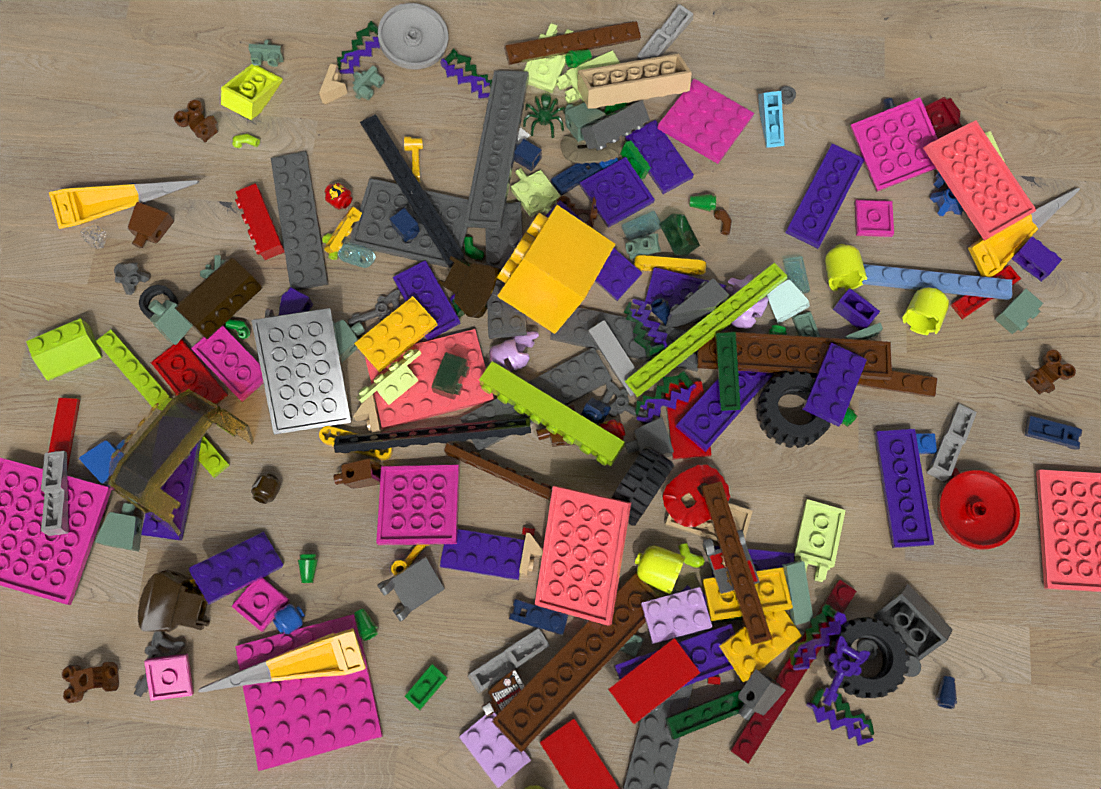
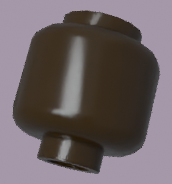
M269 473L258 476L251 488L253 499L262 504L273 502L281 488L280 483L277 481L278 478Z

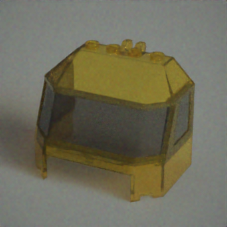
M189 389L165 398L153 406L151 414L140 421L135 433L130 434L125 439L123 447L117 449L112 454L109 464L108 485L119 496L179 536L181 532L173 523L175 516L172 514L174 508H179L180 502L160 488L181 462L189 457L190 451L213 424H216L233 437L238 435L252 445L254 440L250 427L226 409Z

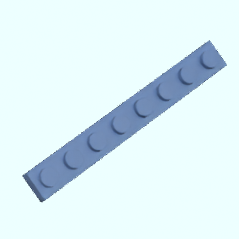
M864 264L867 280L864 279L862 282L865 285L912 290L931 287L943 293L1010 300L1012 297V280Z

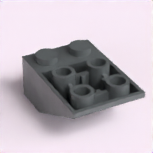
M714 278L709 282L704 281L698 287L699 290L694 294L693 292L689 293L684 298L682 304H676L670 309L666 327L671 328L700 322L723 304L729 294Z

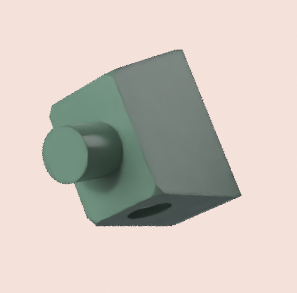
M585 102L576 107L573 104H569L565 108L566 127L578 142L584 140L581 128L606 116L604 112L597 108L588 109Z
M153 300L148 307L154 312L150 321L167 341L177 345L192 326L175 309L177 304L166 300L163 304L158 300Z
M345 320L334 323L341 363L358 349L354 344L358 341L356 337L365 332L360 322L351 327L347 325Z
M123 503L120 514L109 512L95 539V543L139 552L143 520L133 516L136 506Z

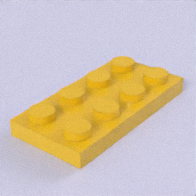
M412 296L354 344L380 373L438 324Z
M783 568L756 571L760 583L755 584L763 612L769 613L792 609L793 606ZM715 578L703 579L702 583L711 621L742 617L734 591L721 594Z
M785 610L764 613L772 640L751 645L744 626L719 646L742 682L749 680L755 669L760 671L802 636Z

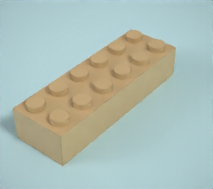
M680 54L578 70V91L587 108L596 109L602 106H613L619 103H630L636 100H647L653 97H664L670 94L690 91L692 72Z

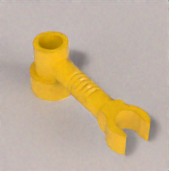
M404 136L405 151H412V173L417 181L420 182L419 149H422V138Z
M430 544L416 545L404 561H395L391 566L393 575L398 574L400 569L409 567L422 549Z

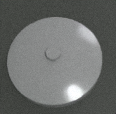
M405 3L393 7L382 17L378 27V42L384 55L394 64L407 69H423L434 65L443 57L448 45V30L441 16L431 8L416 3Z

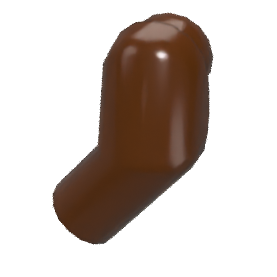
M716 210L714 218L722 222L721 234L729 235L732 219L726 210Z

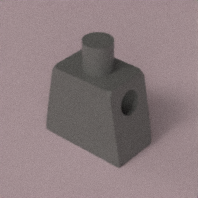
M663 417L634 430V440L625 442L628 454L637 451L640 454L645 447H651L665 457H671L674 453Z
M755 669L738 695V698L744 702L738 713L746 720H749L754 712L764 715L786 690L773 678Z

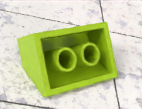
M81 318L26 341L32 359L47 381L102 358L90 325Z

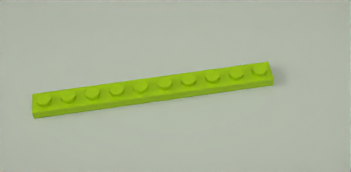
M773 263L625 380V384L636 397H639L711 340L716 333L721 332L787 279V275Z
M111 329L96 340V343L163 420L166 418L192 422ZM203 435L198 460L212 477L216 478L230 465Z

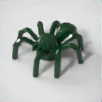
M544 93L541 96L543 107L541 109L539 98L535 96L534 102L537 104L539 111L531 104H526L525 110H528L529 107L536 115L529 113L524 118L523 127L526 126L529 117L537 118L532 123L531 136L534 135L535 125L539 122L540 125L550 124L551 138H554V125L551 121L553 119L559 120L561 131H564L562 119L559 116L553 115L561 110L565 114V107H560L552 112L554 105H558V98H555L551 104V95Z

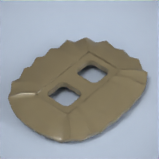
M571 133L568 136H564L561 142L563 156L573 163L580 164L614 160L620 155L622 150L620 140L611 144L608 142L606 143L607 147L598 151L596 148L589 150L588 148L578 149L577 145H586L585 139L578 142Z

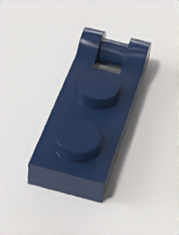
M595 162L590 164L576 163L552 178L551 183L562 196L580 185L581 181L600 172L603 168Z
M1029 416L1024 436L1078 450L1081 444L1079 437L1082 436V429Z
M514 599L513 612L509 615V620L563 635L568 618L567 614ZM522 609L528 610L526 618L520 616Z

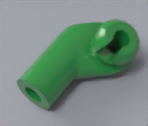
M465 237V254L474 260H482L484 258V251L474 247L472 237Z
M232 319L226 322V328L236 329L239 338L246 339L250 336V329L246 322Z

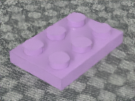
M700 587L641 603L652 644L712 628Z
M494 713L489 717L484 715L459 738L497 788H499L531 759L525 751L520 753L491 722L497 716Z

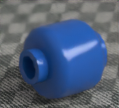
M287 604L274 613L275 618L272 621L280 634L282 632L290 634L303 625L302 617L305 615L299 606L295 608L292 604Z

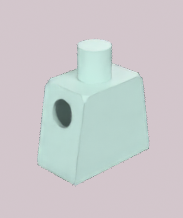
M791 280L781 283L767 294L778 324L810 307L808 299Z

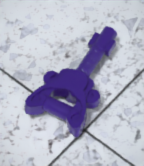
M842 636L836 640L835 653L829 655V661L833 663L832 667L836 674L829 689L825 688L822 695L824 696L822 702L828 706L831 705L832 701H836L839 695L836 692L844 676L860 675L861 668L859 665L863 664L870 655L869 651L858 652L849 647ZM842 653L854 658V662L847 661L842 656Z

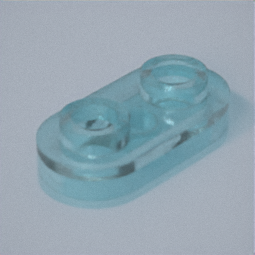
M352 243L343 244L338 251V256L343 262L362 268L371 266L375 261V255L372 250ZM344 251H347L349 256H346ZM362 256L366 258V262L362 260Z

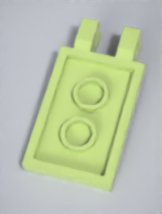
M551 23L546 35L540 34L539 39L556 36L558 32L557 25ZM568 29L565 32V34L573 33V31ZM565 55L528 61L524 71L529 72L528 85L553 94L558 83L557 78L561 76L566 65Z
M612 50L568 70L567 73L557 78V87L559 90H562L571 85L573 86L572 89L565 92V100L568 104L578 99L584 102L578 91V70L620 64Z
M807 499L804 504L794 557L797 561H804L806 571L808 564L817 566L814 580L823 582V580H826L827 571L835 565L846 510Z

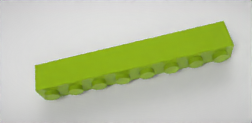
M493 361L479 379L483 391L488 394H495L498 396L497 399L504 404L509 403L513 405L514 410L518 413H525L536 424L542 423L547 426L546 429L552 434L558 433L563 436L564 441L571 445L573 443L576 444L583 453L587 455L592 454L603 465L608 464L612 466L624 448L625 442Z

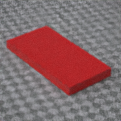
M182 339L177 345L171 346L150 362L196 419L200 418L228 396Z
M702 381L693 382L697 387L691 391L688 403L677 399L676 409L666 407L670 442L674 451L672 460L711 457L712 455L711 446L706 452L703 451L676 428L680 420L704 395ZM679 383V385L669 384V394L664 393L665 400H671V391L681 394L680 388L688 390L687 386L684 383Z
M674 638L608 690L634 725L700 674V671Z
M572 719L540 742L569 789H619L575 719Z

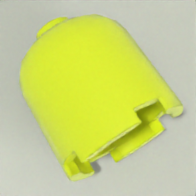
M839 244L827 253L825 266L830 289L838 291V288H845L848 291L850 288L853 290L862 286L864 279L867 280L862 257L856 247Z
M926 287L918 290L902 317L903 323L907 322L911 326L910 330L918 334L928 335L929 332L937 334L949 308L947 296L936 288Z
M656 545L649 546L643 554L639 552L635 560V564L638 565L637 575L643 582L671 594L686 557Z

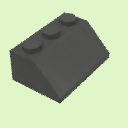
M909 584L895 593L873 615L875 618L882 619L884 624L889 623L894 626L893 631H899L903 636L900 640L902 643L906 642L908 647L906 650L919 661L948 641L953 631Z

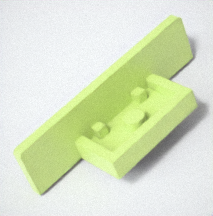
M408 350L403 355L404 358L401 361L392 363L388 367L389 371L384 375L381 373L375 377L374 383L369 387H363L358 392L359 395L356 398L362 403L377 391L384 401L390 405L419 381L407 365L422 354L420 350Z

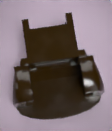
M451 256L450 260L454 264L446 280H439L438 283L455 293L454 303L458 305L467 317L480 318L487 311L485 306L495 288L496 280L501 281L497 276L502 269L478 261L471 264L462 258L458 259Z
M164 570L153 574L143 589L138 607V624L142 631L171 632L178 625L203 630L205 626H209L210 621L203 620L208 602L200 589L193 588L194 584L190 582L191 578L173 570Z

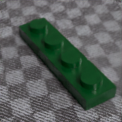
M736 332L716 333L720 411L741 410Z
M737 689L666 717L665 720L671 739L675 740L739 714L738 711L744 705V702L738 698L742 690Z

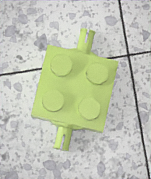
M519 168L515 173L520 178V181L511 186L512 193L521 202V205L530 217L539 212L548 214L551 206L560 197L559 193L541 170L526 176L522 168Z

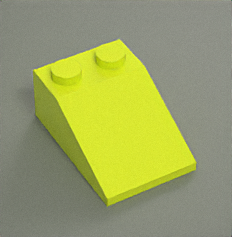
M251 64L221 87V105L252 120L263 111L283 79L259 66Z

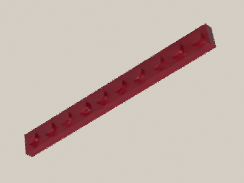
M838 580L815 617L823 613L822 607L824 604L830 605L838 612L844 613L857 591L843 581ZM827 617L828 622L819 623V628H829V622H835V619ZM821 629L820 634L813 635L814 639L821 638ZM806 631L798 643L806 641ZM822 646L816 647V656L819 653ZM802 649V653L808 652L807 649ZM789 656L775 678V681L786 691L766 714L753 713L731 747L730 752L749 764L808 669H793ZM796 657L795 665L803 663V657ZM809 659V667L814 659Z

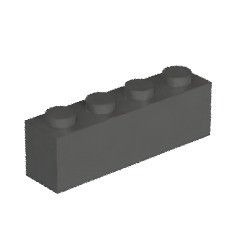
M639 100L581 128V132L588 150L596 148L598 151L607 147L606 143L609 142L611 144L620 140L619 136L622 135L624 137L631 134L632 129L638 130L643 128L644 123L650 119L643 100Z

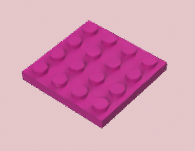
M693 79L690 83V91L683 92L658 124L657 129L719 164L753 118L754 113L698 80Z
M921 97L850 125L876 192L937 169L923 149L938 138Z
M382 466L376 544H457L460 466Z

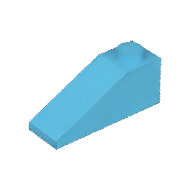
M781 91L758 94L759 113L766 148L785 146Z

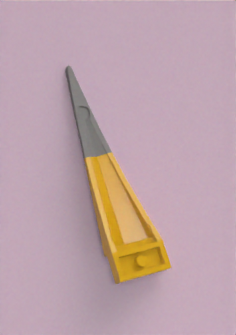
M200 181L68 188L49 192L58 227L62 229L91 222L133 207L136 202L144 203L198 184Z
M1075 188L1036 208L1037 211L987 240L984 241L981 237L979 238L980 240L969 246V252L981 276L991 278L1001 271L1028 239L1070 200L1080 188Z
M352 628L335 634L331 633L200 687L198 692L290 679L347 675L364 670L366 665L355 630Z

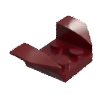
M943 97L925 106L938 139L963 127L960 123L961 111L952 98L946 99Z

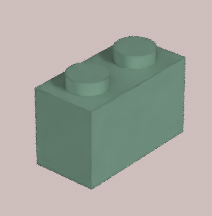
M1024 289L995 320L1011 334L1017 330L1021 332L1029 325L1027 320L1029 318L1034 319L1041 312L1039 308L1043 305V302L1029 290Z

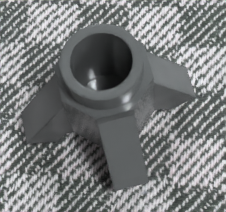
M122 262L114 268L115 282L122 283L127 295L134 293V286L139 282L145 283L150 279L149 274L138 271V263L128 264Z

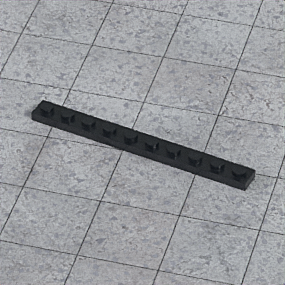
M374 114L361 121V127L447 266L450 268L454 264L450 260L451 256L465 260L462 251L377 115Z
M530 417L336 436L334 451L335 453L346 454L351 451L385 450L390 447L405 448L410 445L424 446L430 443L444 444L449 441L463 442L469 439L503 438L508 435L522 436L531 433Z

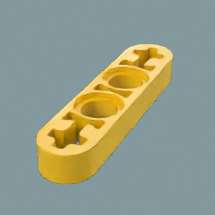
M646 255L636 256L634 260V266L642 271H653L655 267L679 274L703 275L706 273V262L703 260Z
M325 426L320 430L319 438L324 444L334 447L335 438L329 437L326 440L324 434H328L329 431H331L333 436H338V433H340L339 436L355 435L357 433ZM390 447L387 449L388 453L381 455L379 450L375 449L365 452H351L380 460H387L392 456L393 449Z

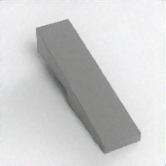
M679 4L661 29H657L637 55V58L644 60L651 56L661 57L693 21V13Z
M605 320L589 329L588 335L631 397L634 393L624 381L637 372Z
M961 404L957 405L937 448V453H935L926 472L927 474L943 482L951 476L977 412Z
M65 451L45 453L41 491L45 493L41 531L48 536L69 534L67 453Z
M538 628L471 672L468 678L479 694L550 645Z

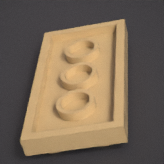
M686 494L681 498L686 508L696 504L690 494ZM728 503L737 531L742 529L746 538L753 511ZM668 513L666 526L707 539L711 538L713 541L718 542L711 519L696 527H684L676 523Z

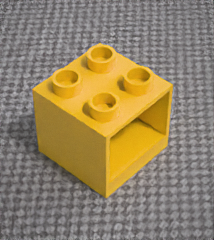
M556 205L548 218L539 212L497 276L499 280L505 283L497 297L555 334L587 296L613 250L615 243L558 205Z

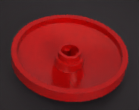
M980 470L960 473L944 485L938 498V516L944 530L953 540L964 547L974 550H989L999 547L1011 539L1018 528L1020 521L1018 499L1011 487L1000 477L992 473Z

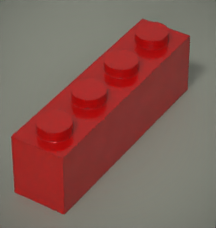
M255 183L235 191L238 197L235 199L236 204L244 212L241 214L245 225L248 224L250 227L247 230L251 240L255 239L256 244L253 246L257 255H262L263 259L267 260L285 253L257 184Z

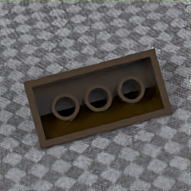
M230 257L184 298L175 309L201 336L209 339L263 288L233 257Z

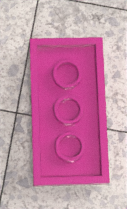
M223 326L209 339L203 337L191 348L241 402L264 383L260 364Z

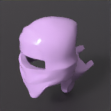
M750 274L742 280L731 278L728 283L733 285V287L729 286L725 291L733 296L752 281L753 275ZM764 297L734 320L732 324L744 329L753 327L756 323L755 317L760 318L763 315L769 299Z
M527 331V335L513 336L501 344L492 346L490 348V363L493 361L510 372L522 369L529 361V354L523 353L525 347L532 348L534 346L533 339L539 337V333Z

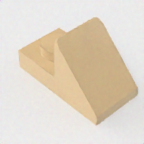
M330 64L319 92L324 104L348 93L346 85L340 82L341 73H339L337 65Z
M372 394L361 404L353 418L356 421L366 420L368 430L372 431V433L382 432L375 397Z
M526 533L519 571V574L523 576H528V571L532 572L534 560L531 557L542 558L543 550L530 533Z

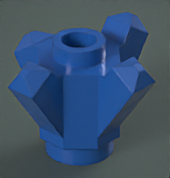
M950 188L942 192L932 193L930 197L933 202L938 204L939 211L937 214L939 216H944L949 211H954V214L961 215L964 210Z

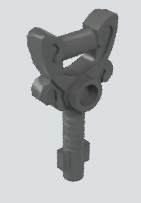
M400 290L393 291L386 298L384 296L378 297L375 310L359 315V313L352 315V318L348 319L349 326L351 327L358 322L363 325L362 322L376 317L384 320L392 313L389 310L390 303H392L394 310L401 306L399 302L401 297Z
M611 381L606 383L607 391L602 400L598 401L611 407L609 411L611 417L626 411L635 417L648 418L647 411H639L638 415L635 414L636 408L628 404L627 390L622 389L620 391ZM613 394L616 395V401L609 405L608 403Z
M155 631L151 646H147L144 651L148 655L147 659L177 655L185 647V642H173L165 638L163 631ZM159 645L169 649V653H162ZM146 673L142 680H138L135 685L136 690L134 694L142 697L143 693L148 691Z

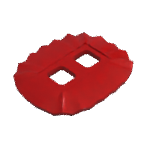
M696 465L680 473L666 486L663 493V503L667 512L676 523L684 527H696L711 519L705 499L699 493L697 487L703 483L709 485L722 482L727 501H729V486L717 469L709 465ZM686 494H690L696 502L690 508H686L681 501V498Z

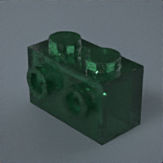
M672 213L659 224L675 255L687 256L701 246L684 214Z
M445 352L431 386L433 393L455 400L456 395H460L463 384L461 383L463 378H467L470 371L467 359Z

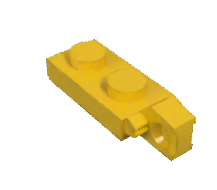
M355 207L349 209L325 245L324 250L330 254L341 249L343 245L342 240L351 233L353 222L359 221L362 212Z

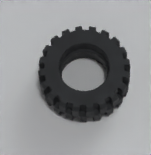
M793 371L791 374L784 372L780 377H774L760 394L759 402L756 406L758 411L756 415L757 421L762 422L760 425L762 431L766 429L768 432L766 436L769 439L775 438V443L778 445L785 443V446L788 448H792L794 445L797 448H802L805 445L809 446L818 440L831 426L830 422L813 414L809 423L795 425L788 422L779 411L778 402L784 395H797L806 401L815 378L810 377V373L804 372L801 375L800 371Z
M645 447L611 497L631 503L629 525L635 526L674 467L673 461L651 447Z
M855 618L841 625L840 634L829 637L830 646L824 648V655H827V660L824 662L825 667L829 666L830 672L828 674L830 678H834L836 671L832 667L833 663L829 661V655L835 653L836 640L840 636L846 640L849 647L859 638H869L878 645L883 656L882 668L876 676L871 678L860 675L844 676L839 688H843L845 693L855 695L858 698L888 696V693L895 692L898 689V684H903L905 681L903 675L909 672L906 661H910V655L905 654V649L908 648L906 642H901L900 638L903 636L899 631H893L894 626L889 623L884 624L883 620L879 618ZM842 653V656L850 662V656Z

